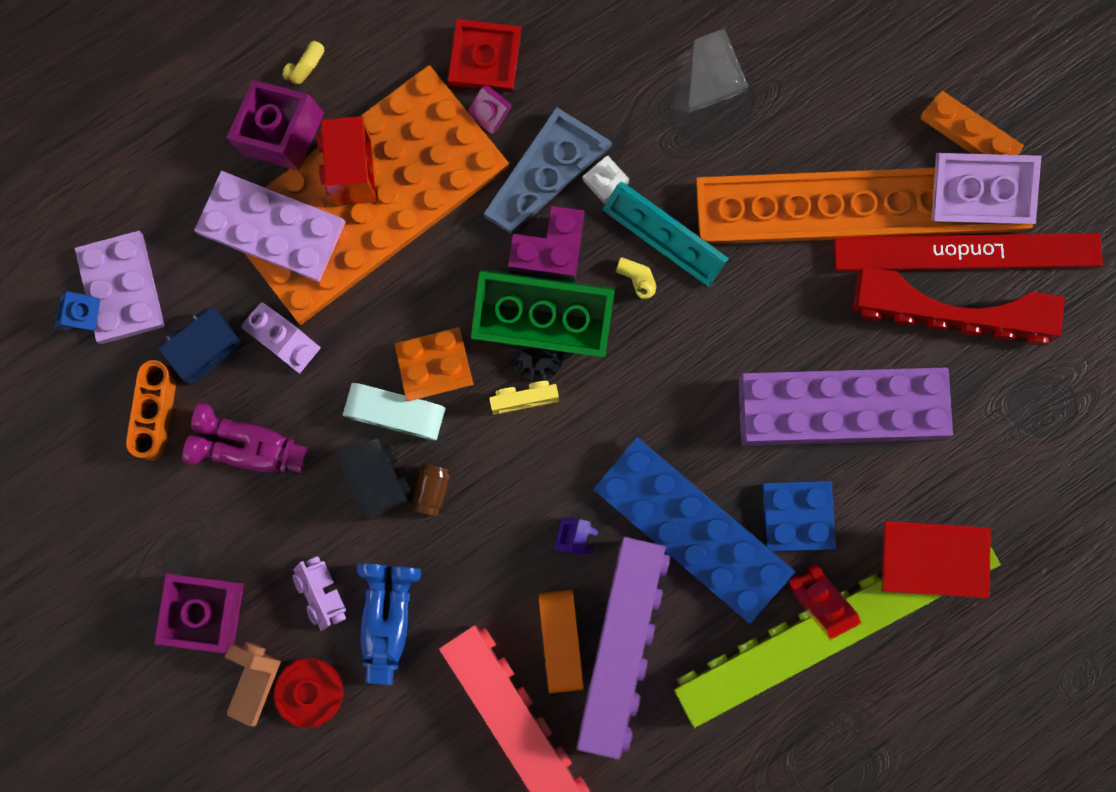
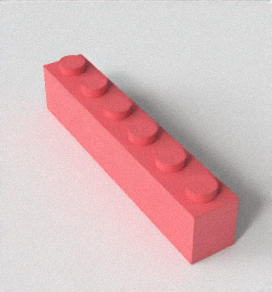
M474 625L439 649L530 792H591L581 776L575 779L569 771L568 766L572 762L562 746L556 749L548 738L553 732L542 716L536 719L529 707L534 703L525 688L522 686L517 689L510 677L515 675L507 660L504 657L498 660L491 648L496 643L486 628L479 630L477 625Z

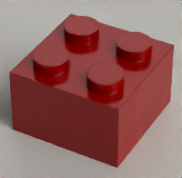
M363 117L321 120L322 132H317L316 138L318 151L323 153L324 165H319V177L321 185L325 186L326 194L332 196L336 205L376 202L372 140Z

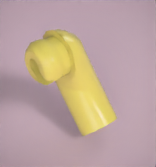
M311 41L297 65L293 63L286 64L283 70L284 79L291 81L295 85L303 83L322 57L324 47L319 42Z
M621 257L616 273L632 279L639 298L649 299L656 292V283L650 268Z

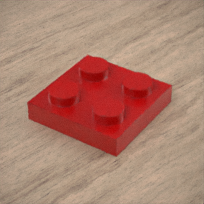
M456 19L448 77L449 86L481 89L488 85L494 91L513 93L521 39V26Z

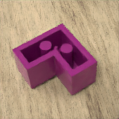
M551 206L547 238L513 234L508 264L509 273L575 282L584 225V210Z

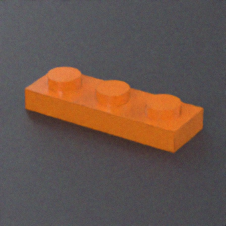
M941 91L930 103L920 118L971 154L1019 155L1024 147L1023 144L944 91Z

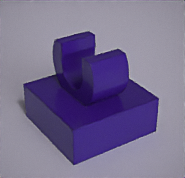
M562 517L554 550L583 556V553H593L594 549L587 547L585 544L588 534L597 535L598 531L590 527L591 522Z

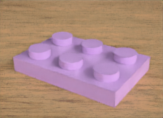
M936 153L931 220L943 222L1036 224L1041 156Z
M140 231L75 248L85 295L100 299L96 328L94 329L97 343L104 344L165 327L144 237Z

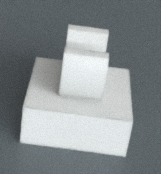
M607 155L583 176V181L605 204L616 185L621 181L627 185L629 178Z

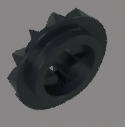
M513 345L511 347L512 366L518 375L528 381H546L555 376L563 364V351L542 349V353L546 354L547 357H551V359H539L535 368H532V356L527 355L523 351H534L536 348Z

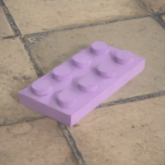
M221 171L194 231L198 235L320 283L346 222L343 218Z

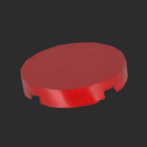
M315 658L296 660L286 666L277 677L274 686V703L281 717L291 725L303 728L319 727L331 720L340 709L344 696L343 683L336 669L326 661Z

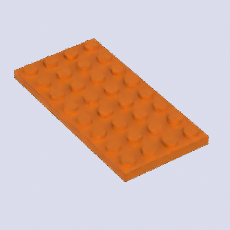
M430 65L361 115L372 140L376 202L336 205L332 196L326 194L325 186H322L320 182L319 165H324L323 153H319L318 148L305 157L299 171L289 169L265 187L343 218L346 222L320 283L245 253L300 325L304 324L510 168L509 162Z

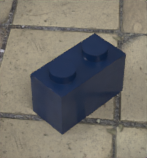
M213 307L209 310H201L191 319L192 323L182 331L176 330L169 334L164 340L165 344L158 348L182 380L190 385L244 345L224 317Z

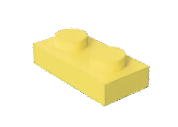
M539 381L529 384L528 390L516 392L515 387L497 390L496 396L489 397L493 415L556 403L559 402V395L556 384L549 385L548 381Z

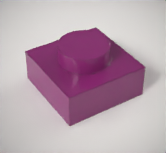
M487 85L481 88L467 112L478 124L492 134L498 130L513 105Z

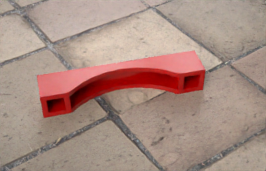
M863 267L856 276L852 313L861 314V318L865 320L878 321L881 320V317L891 318L898 325L912 326L915 322L928 324L927 328L932 330L945 331L948 330V327L961 329V333L965 335L978 336L984 332L994 334V338L998 340L1012 341L1015 340V337L1028 339L1027 343L1045 346L1061 336L1065 297L1030 292L1018 300L997 307L982 309L960 308L941 303L922 294L911 286L897 271Z

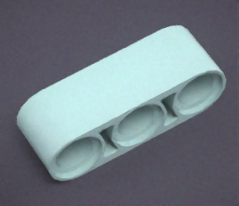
M352 383L342 416L436 441L445 407L420 399L407 402L405 395Z

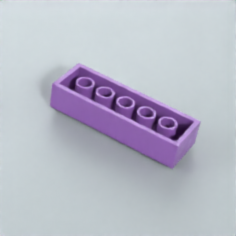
M949 368L743 373L738 380L741 446L937 441L953 436Z
M627 537L621 540L578 735L577 750L620 759L622 751L628 752L632 731L631 728L627 727L629 715L636 716L640 695L634 691L637 680L643 681L648 660L642 658L644 645L651 646L655 625L649 624L652 610L658 611L663 590L657 589L659 576H666L670 556L664 554L666 546Z

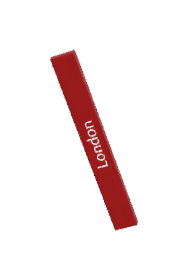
M1101 233L846 237L833 240L834 272H859L863 267L890 271L1079 269L1100 268L1103 266Z

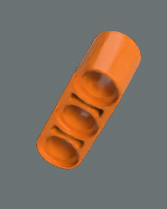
M156 360L143 363L137 373L126 439L128 451L133 456L147 461H155L165 452L177 383L174 371ZM162 370L163 380L160 384L152 386V375ZM157 403V414L153 418L147 419V407ZM151 436L152 447L149 451L143 453L140 449L141 441L145 437Z
M573 589L538 593L549 694L584 690Z

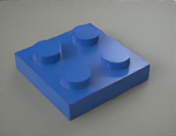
M832 481L762 484L765 545L771 551L836 549Z

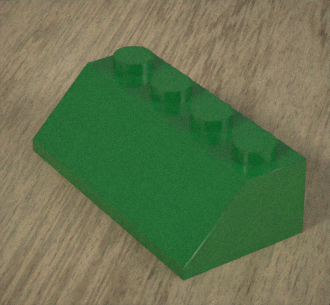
M483 269L479 271L471 339L605 357L615 287Z

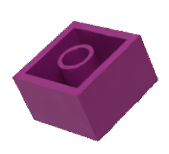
M252 80L226 139L245 157L299 171L324 112L307 93Z
M166 574L154 644L226 653L230 644L235 645L244 583Z

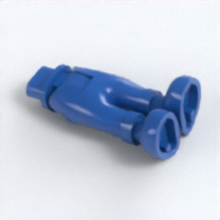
M357 563V574L367 580L369 589L365 591L366 601L362 614L360 634L363 660H365L362 662V667H366L365 683L392 685L394 670L399 668L398 661L403 652L407 636L408 602L410 601V593L407 592L411 584L421 578V568L392 566V591L389 597L388 617L385 620L383 616L384 600L386 599L385 586L389 565Z

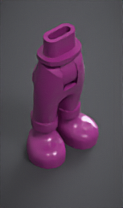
M199 402L196 405L191 421L193 432L215 435L226 440L230 439L243 443L245 446H231L218 441L215 443L202 437L190 435L183 448V463L195 465L202 459L212 458V461L224 462L250 471H280L286 474L287 470L302 473L308 447L294 444V439L288 440L278 432L262 426L233 422L225 418L221 421L214 415V411L209 404Z

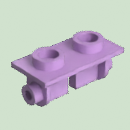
M319 556L306 561L307 568L302 561L293 569L295 572L293 574V581L298 592L304 593L309 603L307 613L311 622L314 625L318 624L320 630L323 631L331 625L329 619L332 620L333 624L345 620L344 612L347 610L337 589L327 594L324 593L323 588L332 585L334 582L325 561L321 562Z

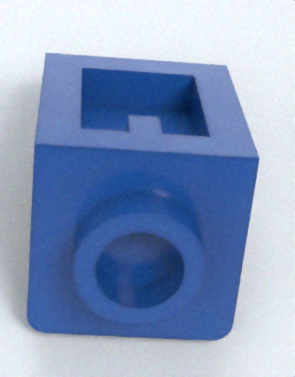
M66 291L59 299L54 329L69 331L72 328L93 331L96 328L100 299Z

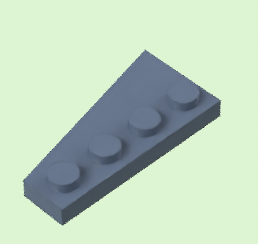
M557 107L484 212V217L508 233L513 234L612 146V142Z

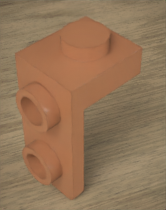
M246 642L244 647L230 644L225 658L245 668L228 708L227 715L248 726L254 727L257 724L281 661L264 654L266 649L250 642Z

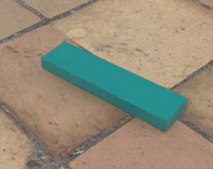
M622 181L616 185L602 209L708 287L729 259Z

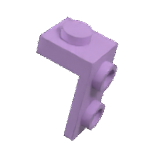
M263 302L251 312L241 326L243 330L271 350L299 374L320 350V347L300 329Z

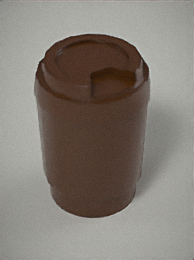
M422 464L419 467L412 498V511L433 516L439 515L450 480L449 469L428 464Z

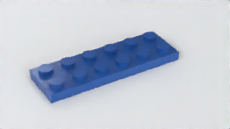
M638 437L593 489L657 545L666 546L665 552L749 624L795 573L793 568Z

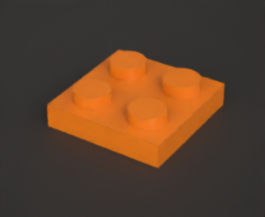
M460 327L395 343L407 402L474 385Z

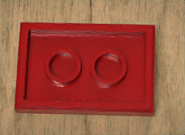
M884 521L881 592L990 598L991 528Z

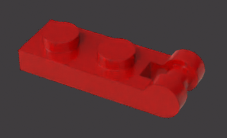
M817 563L808 567V572L799 577L793 575L787 581L792 594L829 640L862 624L858 613L827 579Z

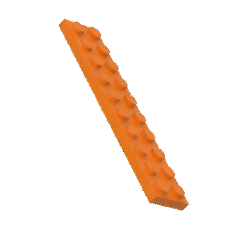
M935 168L696 178L699 237L710 245L834 240L835 238L1029 232L1033 229V224L932 221Z

